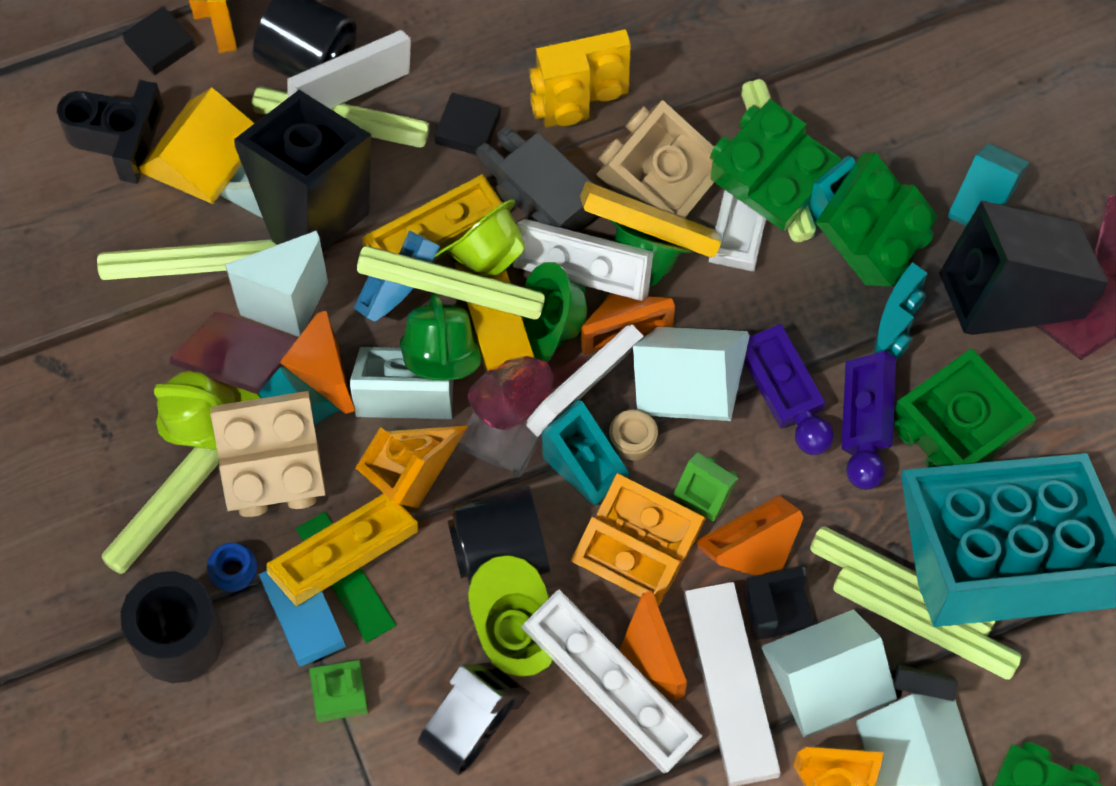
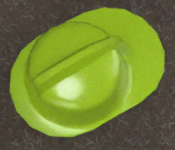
M507 200L490 211L462 238L436 253L432 262L450 254L475 275L489 277L496 276L505 271L526 248L521 231L509 212L514 206L515 200Z
M195 370L183 371L173 376L165 384H156L154 387L158 409L156 421L158 433L168 443L217 450L210 414L211 406L261 398L252 388L245 385L215 380L206 373Z
M510 555L492 558L482 564L471 579L468 591L470 612L480 644L491 663L502 672L518 677L536 675L549 667L553 660L521 626L549 599L544 582L538 571L524 559Z

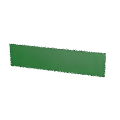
M323 512L295 529L301 539L305 541L333 523L326 512ZM361 568L331 585L366 643L397 626Z

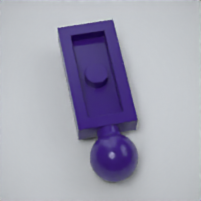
M782 324L749 337L744 363L780 429L796 423L795 442L801 451L809 455H820L826 452L831 447L834 438L832 427L826 420L814 417V414L824 410L825 401Z
M886 351L846 361L841 449L852 455L846 467L849 481L852 485L862 490H870L881 484L885 477L886 468L882 458L876 453L879 449L893 446L896 357Z

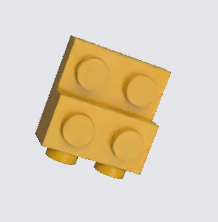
M627 30L536 48V67L529 69L533 92L530 93V101L535 119L543 118L545 128L555 125L571 126L580 120L589 118L590 102L597 100L602 102L612 101L620 95L629 94L631 43Z

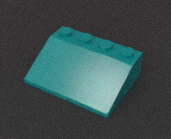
M1087 453L906 469L902 471L901 481L917 581L933 627L1116 608V518Z

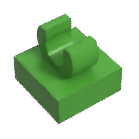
M697 452L688 461L673 496L714 522L722 514L739 478H737L735 471L728 472L717 465L715 458H706Z
M359 660L309 668L318 722L368 714Z

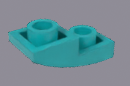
M913 262L897 282L886 303L873 348V354L886 351L896 357V361L901 358L912 343L913 338L909 336L914 319L912 315L919 309L926 298V294L922 290L927 272Z

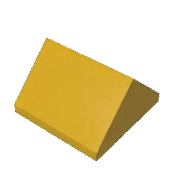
M211 87L188 102L139 166V169L146 176L213 204L242 166L235 148L234 139L254 123Z

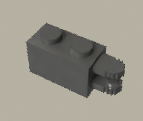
M506 125L496 135L501 145L509 151L510 155L504 159L486 143L475 150L478 159L484 167H487L497 178V191L503 201L506 202L507 200L514 199L515 204L512 208L516 206L528 216V220L579 232L598 217V215L584 211L580 199L585 182H592L540 133L537 132L525 141Z

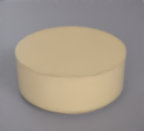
M627 410L618 414L611 422L609 443L619 457L631 461L641 460L649 456L656 447L657 425L647 413L640 410Z

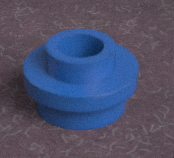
M226 543L219 546L212 552L207 563V572L212 583L217 588L228 592L240 591L249 586L255 579L258 569L254 553L247 546L240 543ZM230 563L242 565L241 570L235 575L224 573L226 566Z

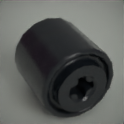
M272 0L256 31L253 43V57L256 62L290 78L353 51L356 45L357 25L353 17L317 0Z
M529 485L451 505L453 519L447 520L461 579L468 578L469 587L471 579L479 567L494 557L514 556L527 561L538 571L539 575L550 573L544 540Z
M176 571L154 573L140 580L126 595L120 611L121 629L142 669L152 677L169 683L189 682L205 674L217 661L223 645L222 625L205 587L192 576ZM175 629L180 634L185 633L187 630L189 631L184 638L175 643H170L168 634Z

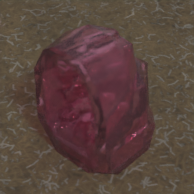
M530 356L509 359L497 369L488 370L469 389L468 399L476 415L488 426L507 431L527 420L546 399L552 388L554 375L549 364Z

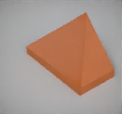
M609 294L582 326L581 348L584 356L601 350L627 325H633L643 336L649 334L656 327H673L675 304L672 298L647 296L644 300L640 301L617 294Z
M327 311L319 312L279 363L345 414L355 412L335 332Z
M778 495L696 540V544L699 550L723 567L754 576L782 571L803 521V515L800 509Z
M652 590L642 593L619 651L662 695L676 701L685 697L687 681Z

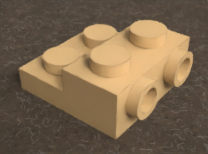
M662 100L650 111L643 106L625 125L631 132L623 143L617 138L614 139L599 156L598 159L604 166L596 175L616 193L685 218L714 183L711 181L713 160L710 159L714 146Z
M309 391L211 406L210 414L219 456V470L227 511L239 510V515L243 517H254L267 512L268 505L287 502L289 508L302 509L314 505L317 502L316 497L325 496V482Z

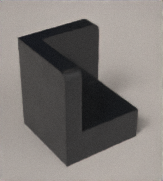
M805 567L746 578L743 595L755 641L795 633L813 625L804 589L808 577Z

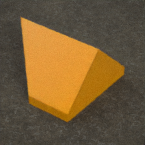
M469 425L387 431L380 427L355 469L392 501L400 505L419 508Z
M805 747L797 752L793 767L805 786H875L884 752Z

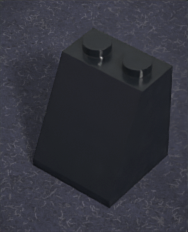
M300 89L234 139L236 151L272 242L276 245L317 231L323 253L369 215L371 134Z
M982 200L939 272L961 328L965 334L970 335L1085 319L1096 301L1104 294L1105 287L1108 284V280L1079 223Z

